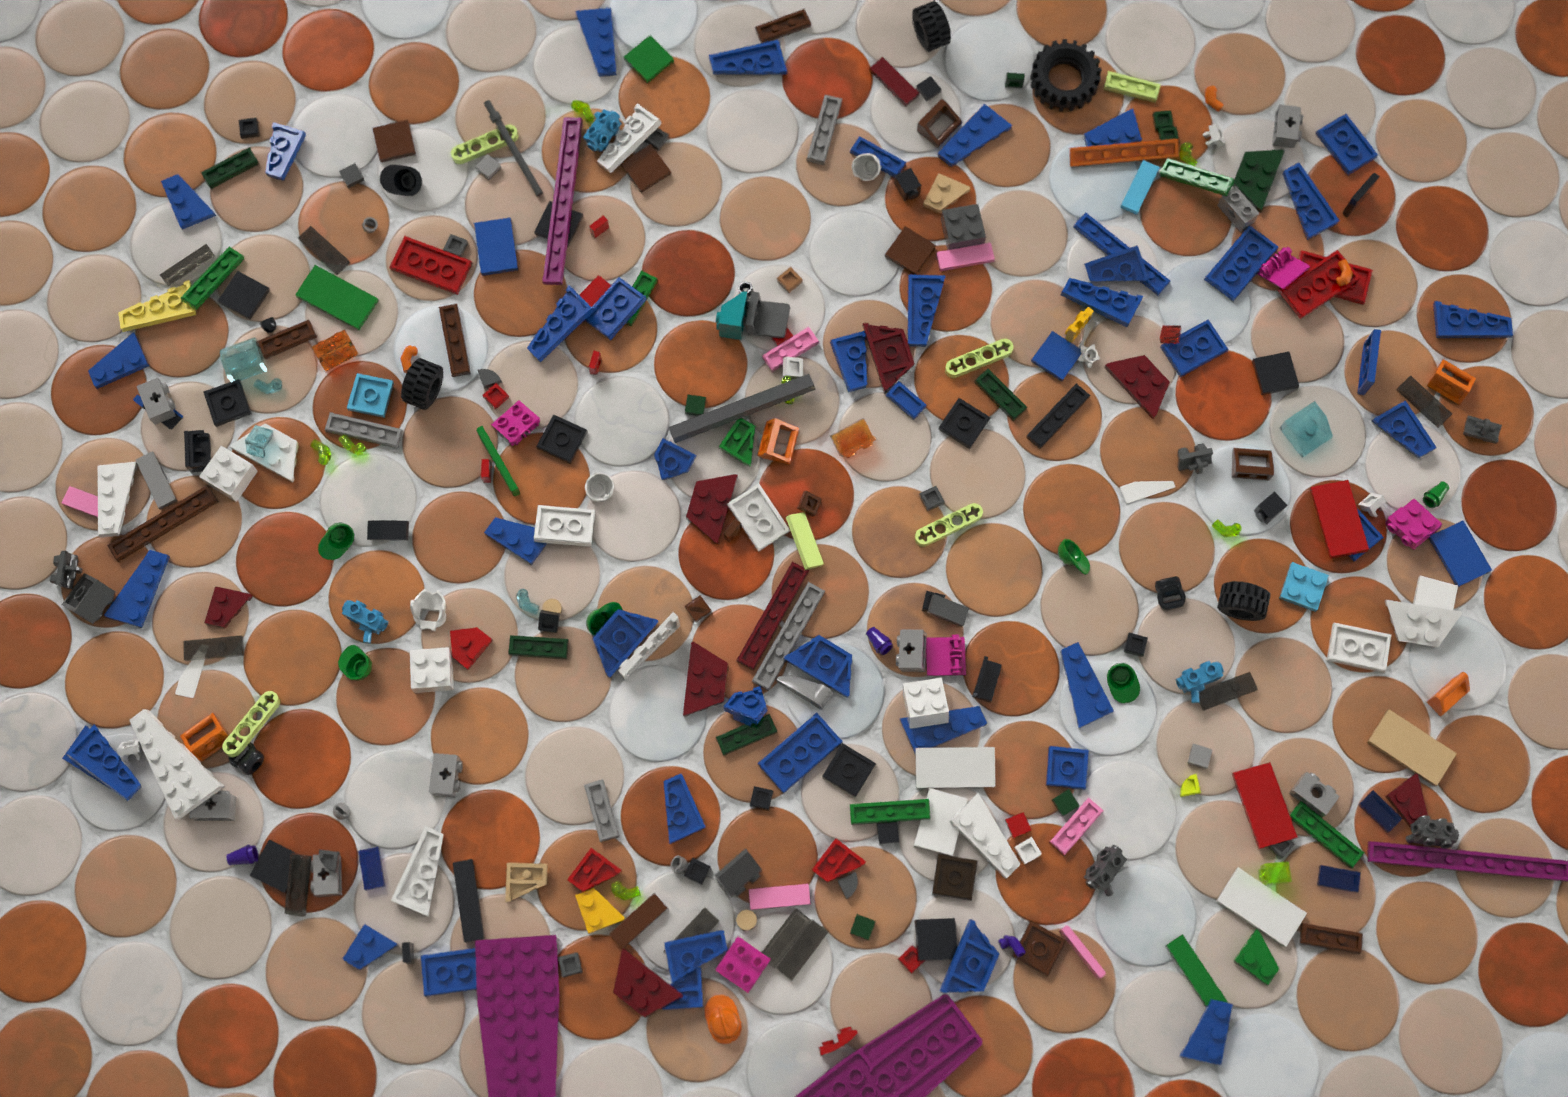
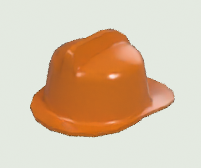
M715 995L710 998L705 1006V1017L713 1039L722 1044L734 1042L740 1036L742 1030L741 1020L734 1001L725 995Z

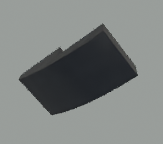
M368 521L367 540H408L409 521Z

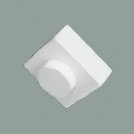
M784 357L783 376L794 378L803 376V359Z
M1032 837L1014 847L1024 865L1042 855Z

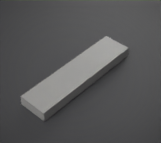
M829 95L824 96L807 161L821 165L825 164L841 108L842 98Z
M331 412L325 426V431L397 449L403 434V430Z

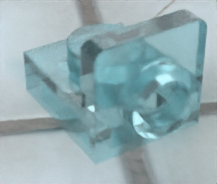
M255 425L245 439L246 452L252 456L264 458L266 455L265 448L274 436L273 430Z

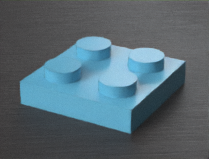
M357 373L347 409L385 418L394 381Z
M1292 562L1289 566L1279 599L1316 612L1329 575Z

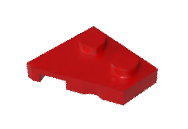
M835 838L811 871L828 883L865 865L866 861Z
M590 848L567 881L582 892H585L620 874L622 870L593 848Z

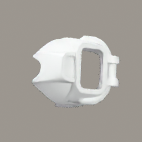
M424 589L414 600H411V613L413 614L414 621L421 626V630L430 629L431 631H436L437 627L445 623L446 603L443 595L438 590L431 593ZM423 610L439 612V617L436 622L421 620V613Z

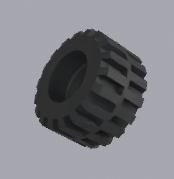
M936 1L929 2L912 10V22L915 33L926 51L930 52L950 44L951 30L942 7Z
M418 358L410 366L404 378L401 389L402 401L427 410L434 403L443 382L442 366Z
M1239 581L1226 582L1222 584L1217 609L1227 616L1240 620H1262L1266 618L1271 595L1266 589L1255 584Z

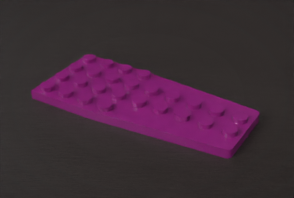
M557 935L475 940L477 1004L488 1097H556L559 1021Z
M943 994L841 1060L795 1097H926L982 1045L983 1041L950 996Z

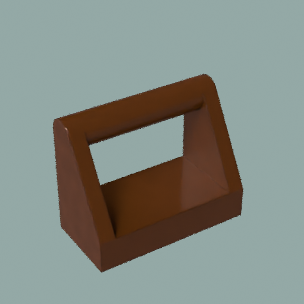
M941 99L918 122L917 132L938 148L962 124V121L949 104ZM945 114L953 123L936 138L929 128Z
M1233 448L1232 478L1270 481L1274 475L1272 451ZM1239 456L1266 458V467L1240 465Z

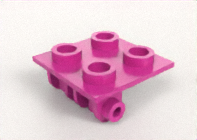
M1283 247L1278 252V255H1273L1265 264L1261 265L1260 272L1257 274L1284 289L1308 270L1310 266L1291 255L1292 250L1289 247Z
M518 400L491 425L508 440L511 446L518 445L523 439L521 435L526 438L525 432L530 434V431L538 427L541 421L534 412Z
M952 635V637L927 638V676L966 675L965 637Z
M737 936L715 971L749 993L771 959Z

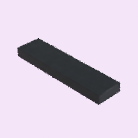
M1076 383L1027 434L1026 438L1041 449L1089 399L1090 394Z
M469 859L453 862L464 943L483 940L485 937L474 861Z

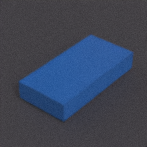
M900 381L886 393V397L913 420L927 406Z

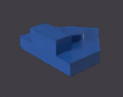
M662 438L654 454L662 480L688 473L697 455Z
M761 686L755 687L748 692L742 693L740 691L734 693L724 705V711L733 714L734 720L746 725L758 724L768 711Z

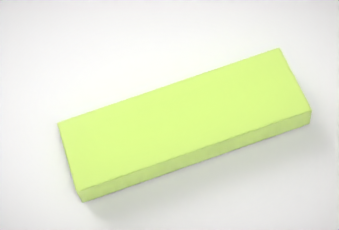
M1108 71L1103 90L1156 103L1161 84Z
M805 512L788 515L786 520L805 570L824 565Z

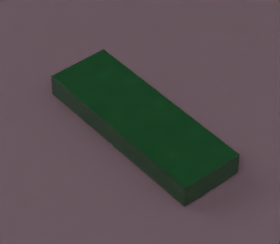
M248 147L206 169L201 174L209 188L213 189L255 167L259 162L251 148Z
M989 369L974 381L1012 421H1015L1027 410V406Z
M510 635L508 655L567 659L569 640Z
M770 714L763 716L758 724L742 725L717 736L716 740L723 756L776 734L777 729Z

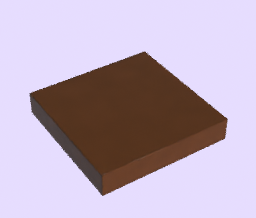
M408 120L373 127L380 163L416 155Z
M651 144L621 163L622 168L641 193L671 175L670 169Z
M905 226L885 253V257L911 274L916 275L936 245Z
M1030 921L1019 941L1026 953L1019 958L1013 953L1012 957L1048 976L1067 940Z

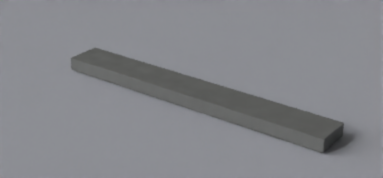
M807 374L670 426L669 430L674 443L814 391L816 388L810 375Z

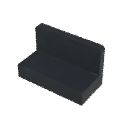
M984 656L972 697L991 703L1002 664L989 661L988 657Z

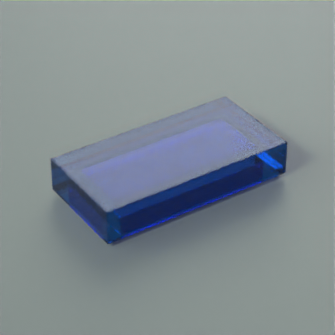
M1374 790L1358 804L1387 833L1403 819Z
M379 847L359 850L364 890L385 887Z
M1320 865L1317 886L1358 893L1361 872Z

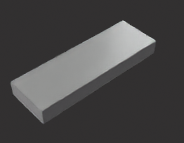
M152 451L136 459L158 508L161 510L177 502L155 453Z
M604 780L585 784L584 787L600 843L620 837Z

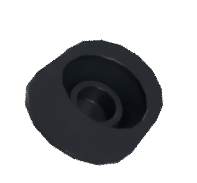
M389 165L382 170L380 183L383 189L391 194L414 196L422 187V177L415 168Z

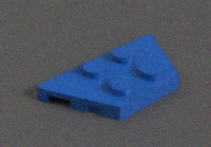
M617 609L592 638L605 673L609 678L659 622L657 619Z
M818 635L784 657L783 660L844 697H849L852 654Z
M969 919L940 987L939 992L941 993L983 992L989 981L999 952L989 943V939L980 931L976 925L977 923L972 919Z

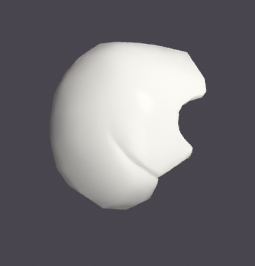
M864 153L858 155L853 160L851 168L855 177L863 181L874 180L880 174L881 164L875 155Z
M601 472L590 476L585 483L586 495L592 501H605L611 497L614 490L613 479L608 474Z

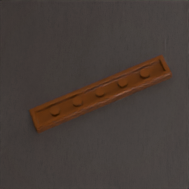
M206 485L109 543L107 546L116 561L119 562L219 501L211 488Z

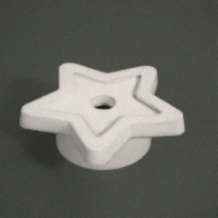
M1093 344L1088 348L1083 345L1080 346L1081 355L1078 361L1085 362L1087 367L1091 368L1093 362L1100 359L1095 345Z

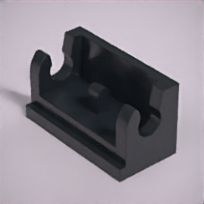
M204 430L184 431L185 467L191 473L201 472L211 461L210 434L204 433Z

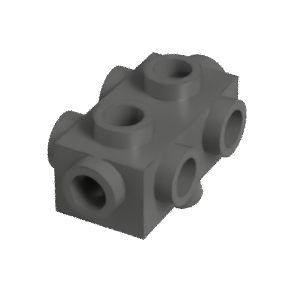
M1425 815L1419 817L1418 820L1411 824L1412 834L1406 836V841L1409 844L1414 842L1424 846L1433 845L1447 849L1458 841L1459 831L1455 829L1454 823L1447 822L1446 818L1431 820L1430 816Z
M1106 846L1100 851L1096 861L1087 868L1086 875L1083 877L1088 887L1096 890V888L1103 890L1106 896L1114 894L1110 883L1127 860L1122 854L1123 851L1118 846Z

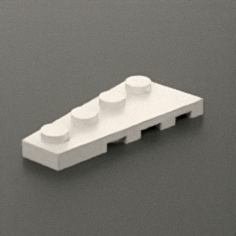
M639 104L635 106L634 114L626 119L624 128L615 135V141L609 143L597 161L609 173H612L662 124L656 116Z
M137 462L97 466L98 535L100 538L120 536L125 517L124 511L130 498L129 492L131 486H133L134 473L138 467Z
M674 612L648 637L642 646H639L633 652L629 660L626 659L619 666V674L625 680L680 627L679 617Z
M977 793L950 822L1007 879L1021 864L981 796Z
M425 826L391 901L423 915H429L444 834Z

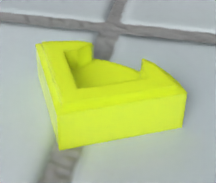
M1197 774L1189 776L1180 788V797L1201 793Z

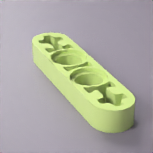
M505 125L507 131L512 133L513 136L511 138L513 141H517V128L513 125ZM496 129L455 146L451 150V156L455 163L464 164L505 147L507 144L505 140L501 141V133ZM496 137L498 142L492 145L488 143V140ZM475 144L481 145V149L477 152L472 150V146ZM460 152L462 154V157L459 158V156H457V153Z
M1001 339L951 359L946 364L945 372L950 378H957L1011 355L1014 347L1013 343L1009 339ZM1002 345H1004L1005 347L1008 346V350H1007V351H1005L1004 349H1002V350H1000V349H1001ZM990 351L993 357L986 359L983 357V352ZM974 358L976 364L969 366L966 364V359ZM951 365L958 367L957 372L950 370Z
M976 503L967 505L920 528L915 534L916 544L920 547L928 546L978 522L983 514L982 507ZM971 509L974 511L978 510L977 517L970 515L967 518L968 521H966L965 516L971 513ZM953 517H960L963 523L959 526L952 523ZM937 525H943L946 531L943 534L937 533L935 531ZM929 529H931L932 534L927 537L925 542L923 539L919 540L921 533L925 536L930 533Z
M265 692L224 741L222 748L229 757L240 755L279 707L280 699L275 692ZM268 698H269V699H273L274 702H273V703H270V702L268 703V702H267V699H268ZM256 712H262L263 717L260 720H253V715ZM243 728H250V733L247 736L240 735V731ZM230 745H233V746L235 745V746H236V749H235V750H233V749L230 750L229 746H230Z

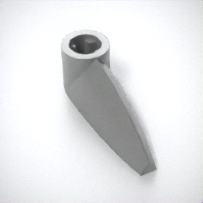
M779 676L776 679L778 683L818 709H823L833 694L825 685L817 684L804 678Z

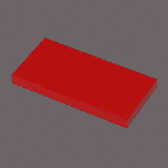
M404 236L389 268L397 273L458 295L473 263L466 258Z
M1338 250L1306 270L1284 289L1279 288L1278 292L1300 320L1360 280L1359 275L1349 264L1353 272L1350 283L1343 286L1338 285L1336 279L1342 273L1338 262L1345 259Z
M1303 250L1299 252L1298 259L1308 264L1310 268L1326 258L1325 256ZM1350 264L1359 275L1360 280L1335 297L1364 305L1373 270Z
M1344 480L1311 487L1310 492L1330 559L1368 552L1369 547L1349 481Z
M1270 762L1232 773L1258 849L1298 838Z

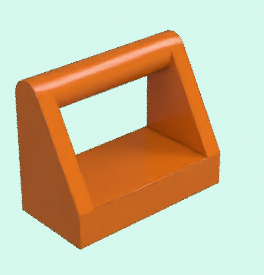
M1442 359L1427 386L1460 405L1470 392L1476 378ZM1442 368H1445L1446 370L1450 371L1456 376L1467 381L1468 384L1464 385L1458 380L1442 372Z
M777 418L766 421L757 456L763 459L790 464L799 428ZM779 429L791 432L785 456L774 453Z
M1461 672L1427 701L1439 716L1446 713L1470 691L1468 675L1465 672Z
M211 713L180 735L186 748L200 762L220 750L224 741L229 736L214 713ZM212 722L215 723L216 728L194 744L190 743L189 738Z

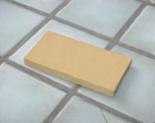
M1390 709L1386 711L1367 741L1413 773H1417L1419 777L1433 786L1438 785L1457 754Z

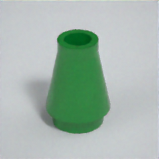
M1441 481L1438 485L1425 492L1423 497L1424 504L1429 508L1438 507L1450 489L1449 485Z

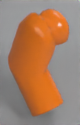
M1209 86L1205 90V102L1219 112L1224 104L1216 99L1217 88Z
M1344 259L1338 262L1342 271L1341 276L1336 279L1339 286L1350 283L1353 275L1347 260Z
M409 345L405 347L400 357L404 373H407L412 365L410 361L412 356L418 354L416 346Z

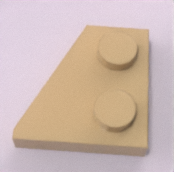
M938 173L923 203V207L940 214L947 206L958 201L959 197L969 193L970 186Z
M508 862L505 902H509L546 885L548 864Z

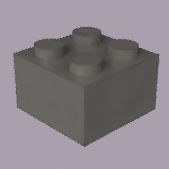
M978 204L942 210L941 223L947 250L985 244L986 235Z

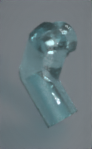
M274 378L271 383L267 384L257 379L254 387L266 394H272L281 390L282 381Z

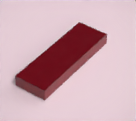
M884 57L880 58L869 68V71L905 106L919 96V92Z

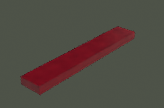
M792 561L736 660L738 663L754 671L808 575V569L805 570L804 567Z

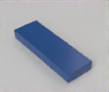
M861 136L858 137L850 149V153L855 156L864 153L875 155L880 161L881 171L894 178L895 175L901 173L906 165V162Z

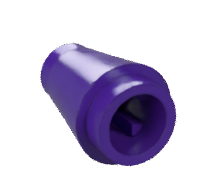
M871 627L866 632L877 653L885 655L893 648L892 640L875 627Z
M249 844L226 856L229 865L254 864L259 858L256 846Z

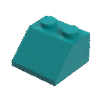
M743 291L722 305L721 312H717L716 330H719V337L742 340L743 319L747 313V292Z

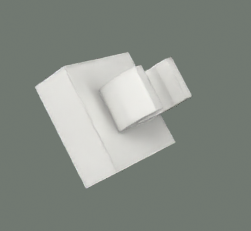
M1216 123L1209 126L1210 131L1203 133L1205 138L1211 137L1210 141L1205 142L1208 147L1214 144L1218 147L1226 145L1222 130Z
M1371 493L1358 505L1362 511L1368 512L1372 517H1377L1376 510L1384 511L1385 507L1383 504L1386 500L1383 495Z
M138 739L120 743L117 751L119 757L124 756L126 763H129L131 760L130 754H134L137 760L141 758V745Z

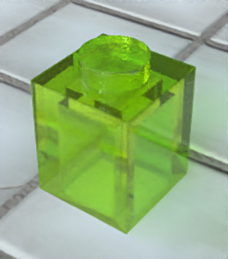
M1289 861L1265 863L1260 866L1261 869L1258 872L1259 879L1263 881L1264 885L1292 882Z

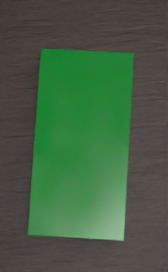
M314 265L295 294L297 298L357 330L361 329L379 301L377 297Z

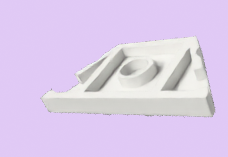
M263 424L230 445L231 449L290 482H294V468L297 462L296 453L298 452L299 443L291 437L267 424Z
M1385 600L1397 641L1439 647L1462 615L1461 611Z

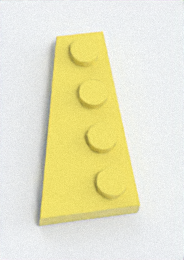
M190 280L183 282L184 285L168 289V292L160 296L155 295L151 297L149 301L143 304L140 302L118 312L121 330L125 332L196 315L195 309L181 301V296L192 286Z

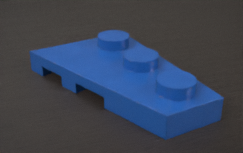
M1132 108L1085 133L1084 140L1086 146L1141 142L1134 109Z
M179 174L161 181L182 230L216 216L214 211Z
M1138 245L1084 264L1090 281H1149Z
M864 331L831 339L830 341L848 392L863 389L867 386L866 336Z
M133 332L89 369L88 372L95 388L99 389L148 367L149 364L137 336Z
M496 517L484 532L486 536L531 565L547 545V543L534 542V527Z
M682 773L663 781L669 844L705 829L706 826Z

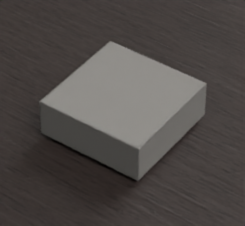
M488 154L475 166L476 170L488 180L502 168Z
M1192 744L1187 763L1207 769L1212 749Z

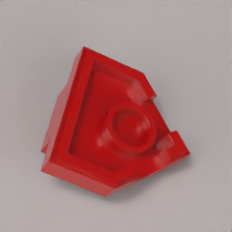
M478 627L450 631L452 658L469 670L493 639Z

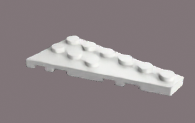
M143 709L129 720L175 819L180 820L225 787L213 777L214 775L201 765V762L182 743L175 739L171 732H168L163 727V724L149 710Z

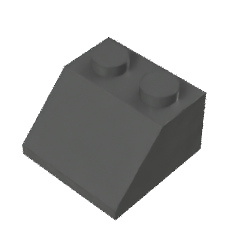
M84 573L61 605L94 624L95 621L101 618L102 611L106 605L113 601L116 592L99 580Z
M745 848L715 874V878L731 898L734 895L738 897L746 890L744 886L749 882L755 883L761 877L759 873L762 872V869Z

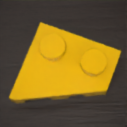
M1087 307L1084 312H1079L1075 318L1076 321L1072 325L1070 324L1064 333L1066 334L1065 339L1073 343L1091 319L1094 312L1092 309Z
M594 888L575 895L588 934L625 920L624 916Z

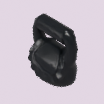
M1178 576L1155 582L1158 604L1162 609L1167 611L1183 607L1186 596ZM1174 595H1180L1181 597L1179 600L1163 603L1164 598Z
M252 742L247 745L249 749L239 761H234L237 756L228 757L231 765L240 769L245 775H251L256 772L264 761V755L256 749Z

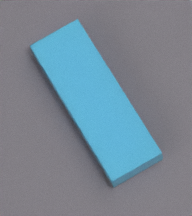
M1145 160L1142 161L1120 208L1136 215L1138 214L1160 167Z

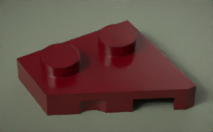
M215 586L204 623L225 629L230 624L232 618L239 614L243 605L252 599L253 595Z
M1417 773L1385 796L1410 828L1411 824L1418 820L1419 817L1428 816Z

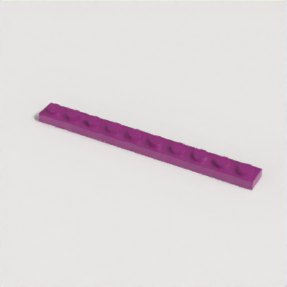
M570 117L563 120L542 281L544 285H562L583 126L581 117Z
M1374 841L1368 842L1367 862L1568 882V861Z

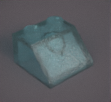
M256 337L220 350L223 368L231 382L237 379L241 381L268 371Z
M1315 401L1285 420L1279 428L1302 458L1333 437L1327 416Z

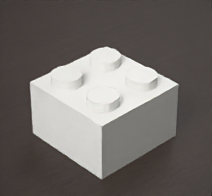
M220 446L199 477L205 484L237 502L258 470L250 462Z
M449 647L410 650L411 689L414 693L454 690L453 658Z
M942 678L903 683V698L910 729L949 723V709Z

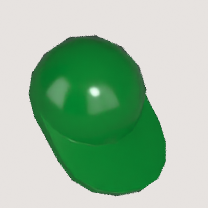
M342 522L331 525L318 545V552L321 557L327 560L340 558L354 541L355 534L353 529L348 524Z
M1070 539L1062 540L1058 547L1060 560L1064 564L1074 565L1080 572L1087 575L1090 571L1087 557L1075 542Z
M609 602L601 608L593 610L586 620L587 630L594 636L617 609L623 610L621 605L617 602Z
M350 645L342 652L338 661V667L347 678L360 681L370 675L372 661L358 646Z
M1116 663L1110 667L1107 673V683L1113 698L1120 703L1134 701L1140 694V684L1134 669L1125 663Z

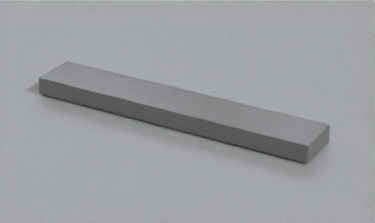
M810 582L807 583L752 680L754 684L761 686L767 691L771 689L786 662L783 660L784 657L792 652L822 599L825 590Z

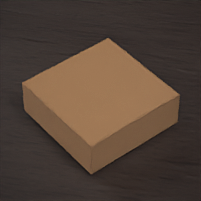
M791 267L777 277V281L788 293L803 282V279Z

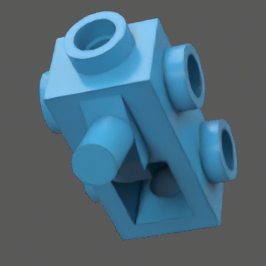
M603 109L601 113L596 112L594 114L596 120L583 136L587 142V147L592 151L602 152V150H605L609 145L610 139L620 130L619 127L622 124L619 121L620 115L613 110L610 112Z
M347 600L342 607V614L345 618L360 625L359 629L364 632L363 643L370 644L372 633L379 635L381 631L386 629L388 621L382 617L384 614L376 609L370 611L366 609L367 605L358 600L356 602Z
M1204 662L1199 665V669L1193 671L1192 668L1181 672L1182 675L1176 679L1180 690L1182 689L1184 693L1191 692V703H1199V692L1205 690L1204 685L1217 681L1224 676V670L1220 662Z

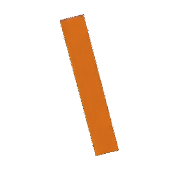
M1178 139L1069 148L1071 167L1179 157Z

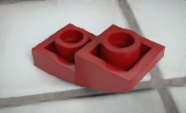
M852 1027L840 1029V1033L837 1034L838 1043H834V1039L822 1042V1047H819L820 1056L831 1053L847 1044L857 1035V1029L852 1030Z

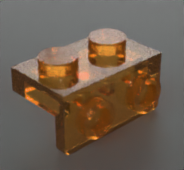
M345 329L312 346L325 371L358 355Z
M863 418L830 435L839 456L846 458L857 454L856 451L861 448L871 447L873 445L872 442L877 440L872 435Z

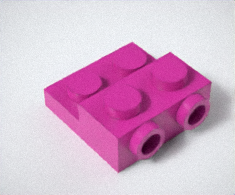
M1413 499L1403 508L1400 507L1389 516L1385 525L1391 533L1401 538L1405 546L1415 550L1441 528L1442 523L1417 500Z

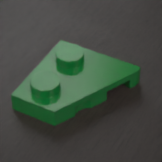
M743 418L736 420L719 445V449L750 467L755 425Z
M1255 929L1233 961L1267 986L1279 971V967L1261 933Z

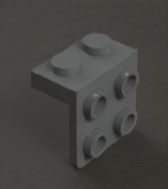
M752 292L751 298L747 299L748 313L744 315L743 325L746 326L748 335L784 338L790 305L787 303L761 301L759 292Z

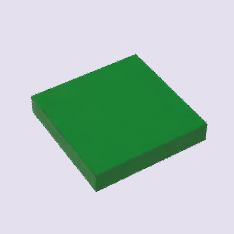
M651 35L624 56V60L647 83L674 62V58Z

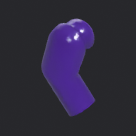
M1005 935L998 941L1002 949L1012 948L1018 958L1026 953L1018 938Z

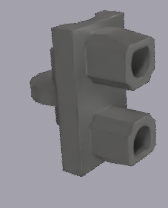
M1468 415L1463 434L1496 444L1499 440L1502 425L1490 422V419L1483 420Z
M1202 443L1195 446V452L1189 453L1186 447L1178 449V470L1189 469V471L1195 470L1197 474H1202L1203 468L1208 467V464H1212V448L1207 449L1205 444Z
M61 551L60 555L54 556L53 563L54 566L58 567V571L51 574L50 582L66 589H73L76 574H81L83 569L77 567V555L68 553V551Z

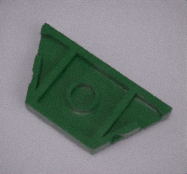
M1283 149L1245 152L1234 178L1233 187L1236 186L1248 201L1250 200L1257 207L1256 210L1260 213L1285 152Z

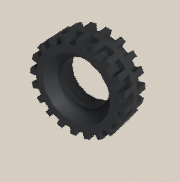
M1063 39L1062 43L1058 44L1056 40L1052 42L1051 47L1045 45L1043 51L1037 53L1030 79L1032 80L1031 89H1035L1034 96L1041 97V104L1047 102L1050 104L1049 109L1053 110L1055 106L1059 107V112H1063L1064 108H1069V112H1072L1076 106L1081 109L1085 102L1088 104L1091 102L1092 96L1096 94L1102 70L1099 67V58L1094 59L1095 52L1093 50L1088 52L1086 44L1078 46L1076 40H1073V44L1067 43V39ZM1065 64L1072 66L1079 71L1082 81L1073 90L1058 89L1049 80L1050 70L1057 65Z

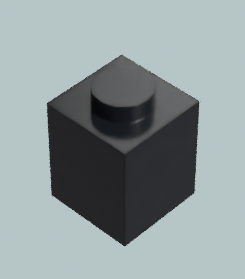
M911 168L895 175L894 185L904 201L908 199L913 200L919 196L921 184Z
M1274 491L1256 507L1254 512L1256 517L1267 525L1288 505Z

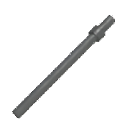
M490 100L485 101L484 105L490 114L489 118L497 126L536 196L542 195L543 192L504 126L500 113L495 110Z

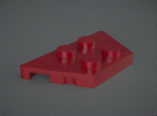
M863 323L862 326L883 392H886L915 364L904 329Z
M1145 355L1107 363L1104 368L1144 411L1154 419L1170 381Z
M737 474L696 481L686 514V519L697 526L703 534H706L717 545L729 509L727 503L732 499L737 482Z
M691 642L683 709V716L685 717L697 711L708 709L713 705L716 706L724 703L728 663L695 642Z
M624 948L622 949L613 993L631 1008L646 1018L654 1014L655 1011L667 1007L673 1001L683 998L684 995L629 951Z

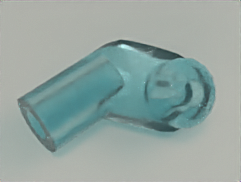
M519 589L516 594L519 607L536 615L539 605L530 602L526 589Z

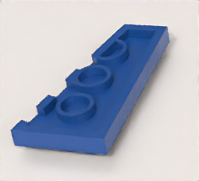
M611 8L575 11L598 76L617 75Z
M779 40L709 55L713 74L787 75Z
M1299 162L1283 171L1284 180L1307 240L1338 224L1340 220Z
M908 275L907 342L909 347H926L946 275Z
M1439 301L1433 303L1436 338H1511L1513 336L1512 320L1510 317L1492 313L1484 314L1474 309L1467 310L1452 304L1450 306L1445 305Z
M95 724L66 752L69 758L127 802L142 787Z

